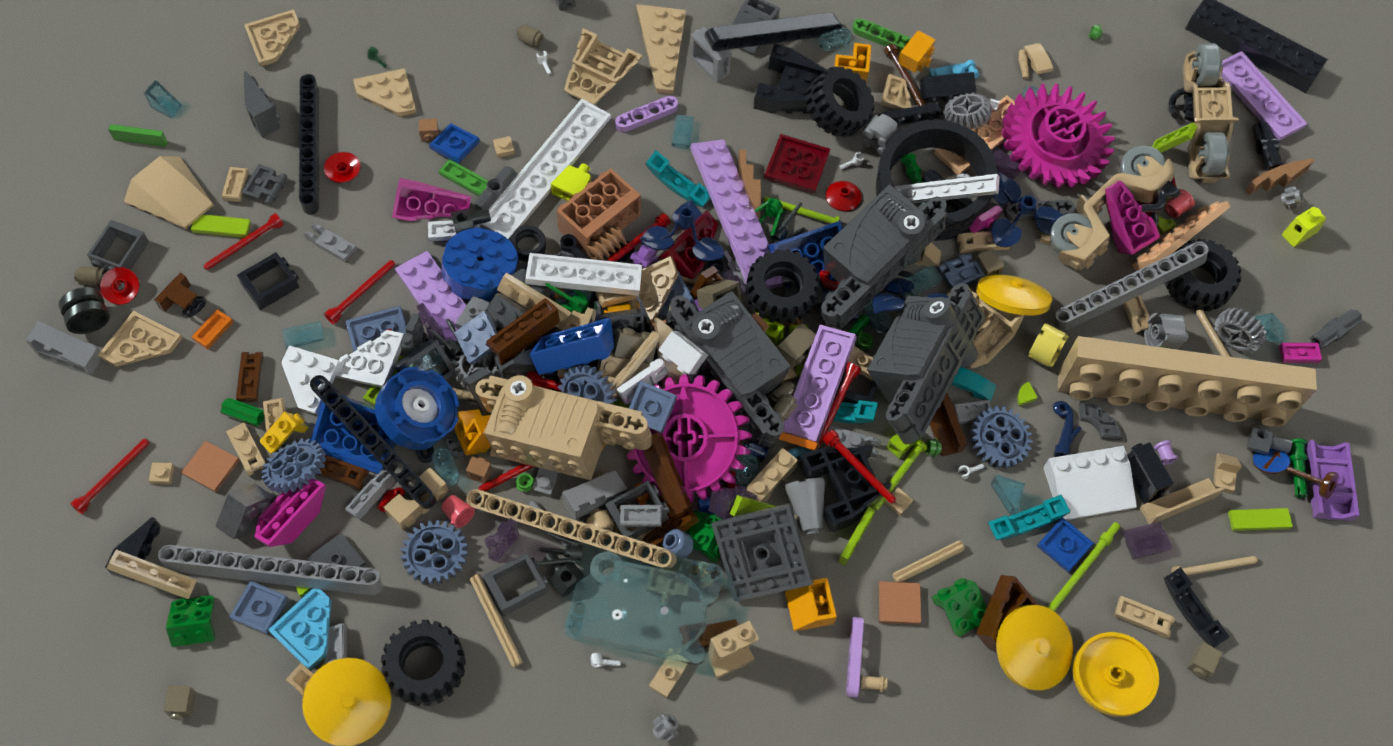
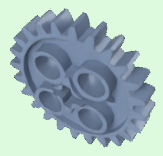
M580 365L570 369L569 372L564 374L565 377L560 379L563 384L559 385L558 388L562 390V393L608 404L617 401L616 398L612 397V394L616 393V391L610 390L613 384H607L608 376L603 378V371L596 373V367L590 369L589 365L584 367Z
M995 406L993 410L991 407L985 411L983 410L974 419L975 422L971 424V427L974 429L969 432L974 437L970 441L976 443L972 448L979 450L976 454L977 456L981 454L984 456L983 462L988 459L989 466L996 463V467L999 468L1003 464V467L1006 469L1009 466L1014 467L1028 456L1027 452L1031 450V447L1028 445L1033 442L1028 437L1032 433L1026 431L1030 427L1029 425H1023L1026 419H1018L1020 413L1013 415L1012 408L1006 412L1005 406L1000 410L998 406ZM996 421L1001 424V427L996 424ZM1011 433L1016 436V439L1012 437ZM985 435H988L991 441L987 440ZM1001 447L1006 450V453L1001 450Z
M301 438L298 443L296 440H293L291 445L286 443L285 448L279 447L278 453L273 452V458H267L269 463L263 465L265 469L262 471V479L272 492L276 491L278 494L282 491L284 494H287L289 489L293 493L297 487L301 490L303 484L309 485V480H315L316 477L314 475L321 473L319 468L325 467L323 462L326 461L324 457L326 454L321 445L317 444L315 440L311 441L308 438L304 441Z
M429 520L426 527L423 523H420L421 529L418 530L414 527V535L407 534L409 541L403 540V544L406 546L401 548V552L405 554L401 556V560L405 562L403 564L404 569H408V575H413L415 581L421 577L422 584L429 580V584L432 586L434 580H437L438 584L441 585V579H445L448 583V576L451 575L456 578L455 571L462 572L460 564L466 565L464 558L468 557V552L464 550L468 549V545L464 543L466 541L465 536H461L460 529L455 531L454 524L448 528L447 521L440 525L439 520H437L435 525H432V522ZM429 537L434 538L431 543L424 542ZM448 543L453 544L450 549L443 548ZM419 556H426L424 561H416ZM438 562H445L443 567H435Z

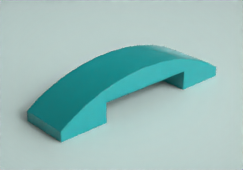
M655 150L645 163L648 169L674 193L687 201L692 200L695 205L703 208L710 199L707 188L700 183L695 185L670 166V160Z
M959 367L958 373L951 384L972 392V397L990 400V402L996 385L985 377L963 367Z
M861 400L858 401V404L842 402L833 422H874L878 402Z
M1061 494L1009 517L1005 515L989 521L988 525L996 541L1045 526L1070 513V510Z

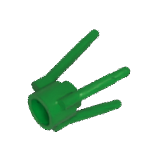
M769 198L765 203L756 208L755 212L765 208V214L759 219L760 224L767 216H776L771 231V236H774L784 210L780 200Z
M545 284L548 288L570 301L569 305L571 307L556 302L571 312L574 310L582 314L589 304V301L586 300L587 296L579 290L572 289L578 296L570 297L551 284Z

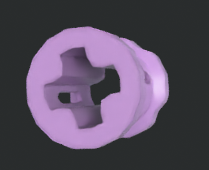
M1170 440L1162 441L1154 446L1155 451H1158L1163 465H1169L1178 460L1177 455L1173 453Z

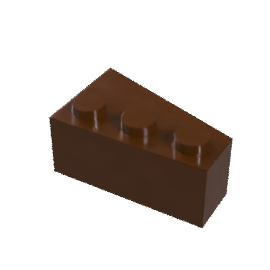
M1000 576L976 635L988 649L997 650V635L1000 626L1012 611L1022 606L1038 605L1016 576Z

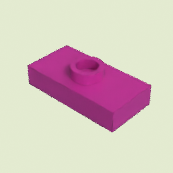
M997 205L977 216L969 230L976 233L985 227L989 228L1003 209Z
M1281 343L1279 345L1282 363H1319L1322 360L1318 343Z

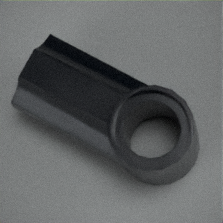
M566 234L561 237V251L573 254L575 258L591 259L577 243L575 236Z

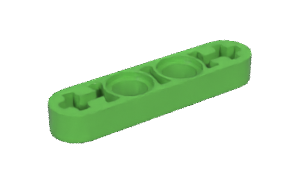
M860 18L853 22L852 31L854 34L885 47L890 44H896L899 52L903 50L911 39L908 36ZM877 31L880 33V35L876 36L873 35L871 32ZM892 37L895 39V41L890 42L887 40V38Z

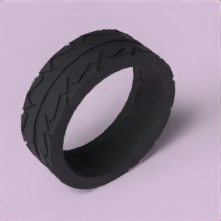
M934 119L933 121L915 122L892 136L886 144V148L883 149L876 178V196L889 184L894 188L890 171L900 158L910 152L925 148H939L954 152L972 166L977 176L997 174L994 154L988 144L975 131L964 125L961 126L959 123L948 120ZM993 194L978 196L973 203L964 209L947 213L945 229L933 241L954 239L957 235L970 231L969 228L977 216L988 211Z

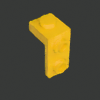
M284 412L260 439V443L269 453L277 451L293 431L305 433L309 427L304 423L305 419L300 414Z

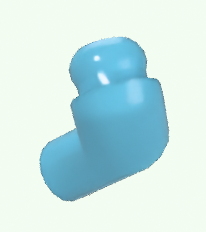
M798 446L789 449L788 453L797 459V457L813 450Z

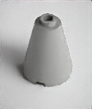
M823 478L806 479L803 482L794 481L786 484L785 490L795 514L798 515L797 519L802 531L807 532V535L819 533V529L823 528L825 492Z

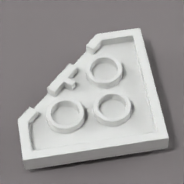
M386 330L374 341L369 340L357 347V351L340 357L339 361L342 364L336 378L382 388L392 376L395 368L394 364L397 362L403 348L402 340L405 334Z
M289 345L281 363L296 404L300 410L318 415L323 401L311 389L310 381L313 377L322 375L332 384L342 363L339 360ZM325 383L320 384L318 386V390L323 389L325 387Z

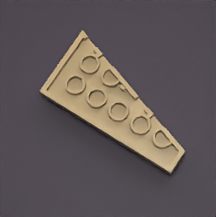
M636 4L656 93L673 95L686 10Z

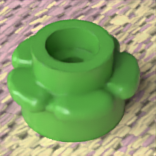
M1101 25L1092 26L1089 38H1092L1093 41L1100 39L1103 32Z
M861 333L856 338L855 345L860 350H869L873 347V338L868 333Z
M937 438L929 439L926 443V454L936 457L937 454L941 453L942 445Z
M523 473L516 479V488L521 492H530L535 479L530 474Z

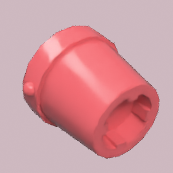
M1179 189L1181 194L1177 198L1169 200L1164 207L1166 213L1173 218H1178L1186 211L1191 210L1195 205L1194 198L1184 189Z
M455 495L448 497L441 507L444 514L451 521L450 523L456 528H461L469 523L475 513L474 507Z

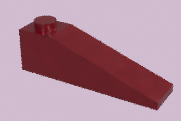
M706 210L694 221L699 241L704 237L714 239L718 227V222ZM691 227L674 240L673 246L664 250L658 256L660 261L671 256L680 275L689 279H694L705 264L704 261L697 259L692 252L693 246L696 243Z

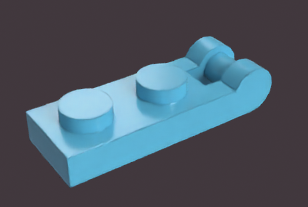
M974 60L929 69L928 73L929 76L965 73V71L969 70V72H974L975 79L980 76L978 69H975L976 64Z

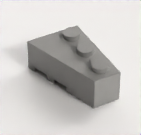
M37 321L26 338L27 343L39 358L92 376L101 361L98 357L100 353L99 348L96 345L85 343L40 321Z
M615 470L606 472L600 477L562 492L564 508L571 519L583 523L588 519L591 511L607 509L606 503L628 492V489Z

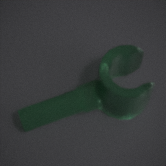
M371 46L367 51L368 59L371 61L375 60L382 67L386 68L387 64L377 56L379 51Z

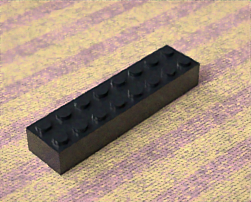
M1203 0L1185 28L1202 39L1217 44L1219 48L1232 55L1242 51L1257 68L1305 94L1328 60L1217 0Z

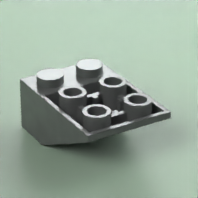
M745 0L732 25L779 19L780 7L765 0ZM760 46L740 49L754 55Z
M245 71V106L253 127L263 138L281 128L278 122L280 117L275 111L276 106L273 101H268V96L263 88L259 89V84L255 77H250L247 71Z

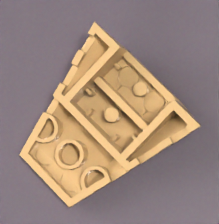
M583 28L564 92L596 105L643 55L628 48L625 53L599 42L597 34Z
M159 156L131 179L124 199L125 204L136 206L141 211H148L153 216L162 217L166 221L184 229L188 228L214 206L180 156Z
M974 292L972 293L981 307L985 318L975 336V340H973L978 350V357L975 362L969 365L972 369L989 363L1015 336L1025 316L996 309L982 301Z

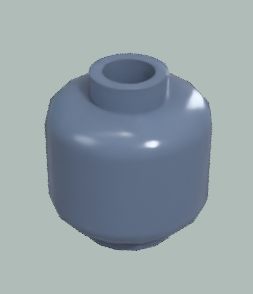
M673 529L665 535L663 548L674 552L678 559L685 558L693 549V539L689 534Z

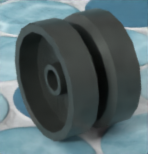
M77 288L69 291L59 300L58 307L64 317L63 320L66 328L74 334H87L104 327L110 319L103 296L95 288Z

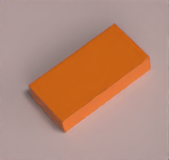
M217 309L193 334L192 339L208 350L231 326L233 320Z
M782 432L779 438L781 441L810 450L819 449L820 446L816 442Z

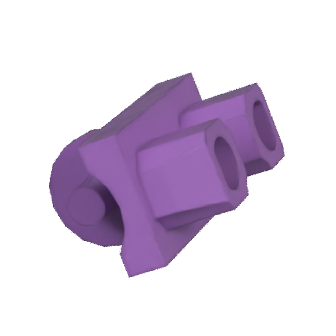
M642 245L639 251L632 253L630 258L635 260L633 264L642 265V269L658 262L659 259L656 256L658 250Z

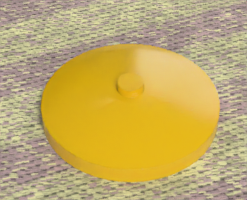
M994 274L982 277L978 281L976 288L977 295L986 304L1001 311L1017 315L1033 316L1046 313L1052 303V296L1044 287L1033 281L1012 275Z
M1040 605L1022 606L1012 611L1000 626L997 635V656L1001 668L1013 683L1028 690H1046L1056 686L1064 679L1072 663L1073 642L1066 623L1056 612Z
M1105 632L1095 635L1081 646L1075 656L1073 663L1075 685L1083 699L1091 707L1103 714L1114 717H1126L1137 714L1152 702L1157 693L1159 672L1156 662L1148 649L1131 636L1118 632Z
M357 658L333 660L318 669L307 683L302 700L303 715L310 730L322 741L335 746H354L372 738L383 727L390 712L391 692L383 674L372 664Z

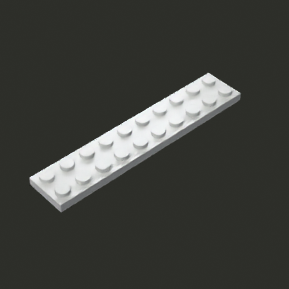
M581 99L488 209L491 221L480 224V227L499 232L511 241L512 234L516 229L525 224L551 192L552 181L567 166H572L611 119V114Z

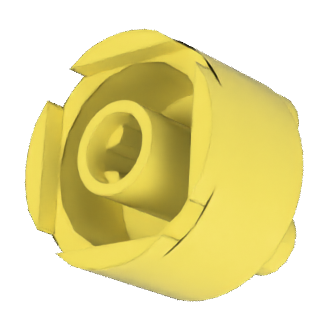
M1045 323L1028 357L1047 367H1053L1061 353L1059 351L1062 350L1069 336L1065 332Z

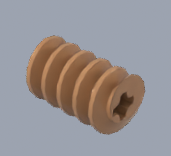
M612 225V228H608L607 232H603L601 237H597L596 241H592L590 246L585 247L588 256L592 260L605 261L603 256L609 258V251L615 254L614 247L620 250L621 245L619 243L626 244L623 233L616 225Z

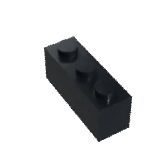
M974 72L929 76L919 80L921 97L923 101L927 100V103L937 102L938 99L949 101L953 100L954 97H959L960 94L976 93Z

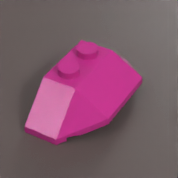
M310 479V484H303L301 490L297 487L293 493L290 489L287 494L282 492L258 517L254 537L269 547L293 543L320 513L326 489L325 484L316 479Z

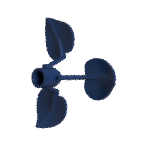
M999 173L998 194H993L992 197L1000 205H1005L1008 202L1010 204L1019 203V214L1012 223L1007 219H998L993 223L991 235L994 244L999 247L1015 245L1021 239L1022 231L1014 225L1022 214L1027 215L1031 211H1033V217L1037 219V229L1044 234L1050 235L1053 224L1063 214L1049 206H1042L1037 209V206H1035L1036 199L1033 196L1026 195L1020 198V186L1014 180Z
M692 200L681 205L673 213L672 219L675 226L671 233L664 227L654 226L646 230L643 236L640 237L641 242L647 247L654 250H666L673 246L674 240L671 237L675 234L678 226L682 229H689L691 227L696 243L693 246L692 252L697 259L701 261H714L724 257L723 248L714 239L704 237L700 241L698 240L694 221L702 214Z
M894 278L884 288L889 293H879L874 296L872 303L874 313L897 310L899 313L905 305V293L913 292L914 284L904 278ZM890 293H901L902 299H900L899 297H895L893 294ZM932 293L927 295V297L931 298H948L947 295L941 293Z

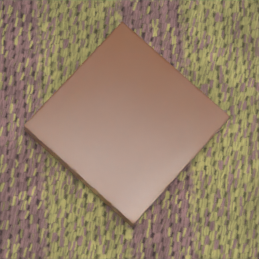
M205 440L181 473L216 493L240 460Z
M879 581V623L920 625V583Z

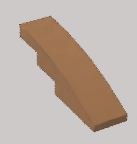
M739 149V176L748 200L755 211L761 205V180L753 179V165L746 164V149ZM760 211L755 212L758 220L760 219Z
M1310 158L1294 161L1269 170L1253 179L1245 192L1251 195L1261 187L1269 191L1278 183L1286 187L1308 171L1315 160Z

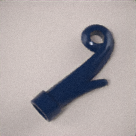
M1057 401L1053 405V410L1057 415L1065 416V422L1058 445L1055 446L1054 457L1070 455L1071 444L1082 429L1078 427L1073 431L1074 414L1072 408L1064 401Z

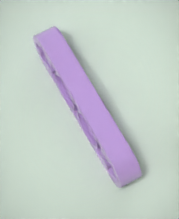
M666 96L621 114L615 120V127L619 132H628L677 111L678 100L674 96ZM656 108L659 112L654 114L650 110ZM636 115H642L644 118L641 120H637L634 117Z
M852 617L846 697L853 698L858 697L864 619L859 617Z

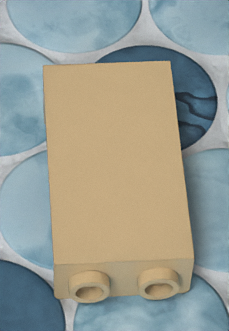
M750 621L710 639L707 661L716 679L754 661L749 645L757 642L759 638Z

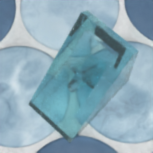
M157 80L143 92L150 107L169 118H172L183 106Z
M1274 313L1255 316L1257 320H1261L1260 324L1265 326L1264 330L1267 332L1265 340L1283 343L1284 325Z
M1000 475L995 476L991 482L992 488L1009 515L1016 514L1020 506L1025 483Z

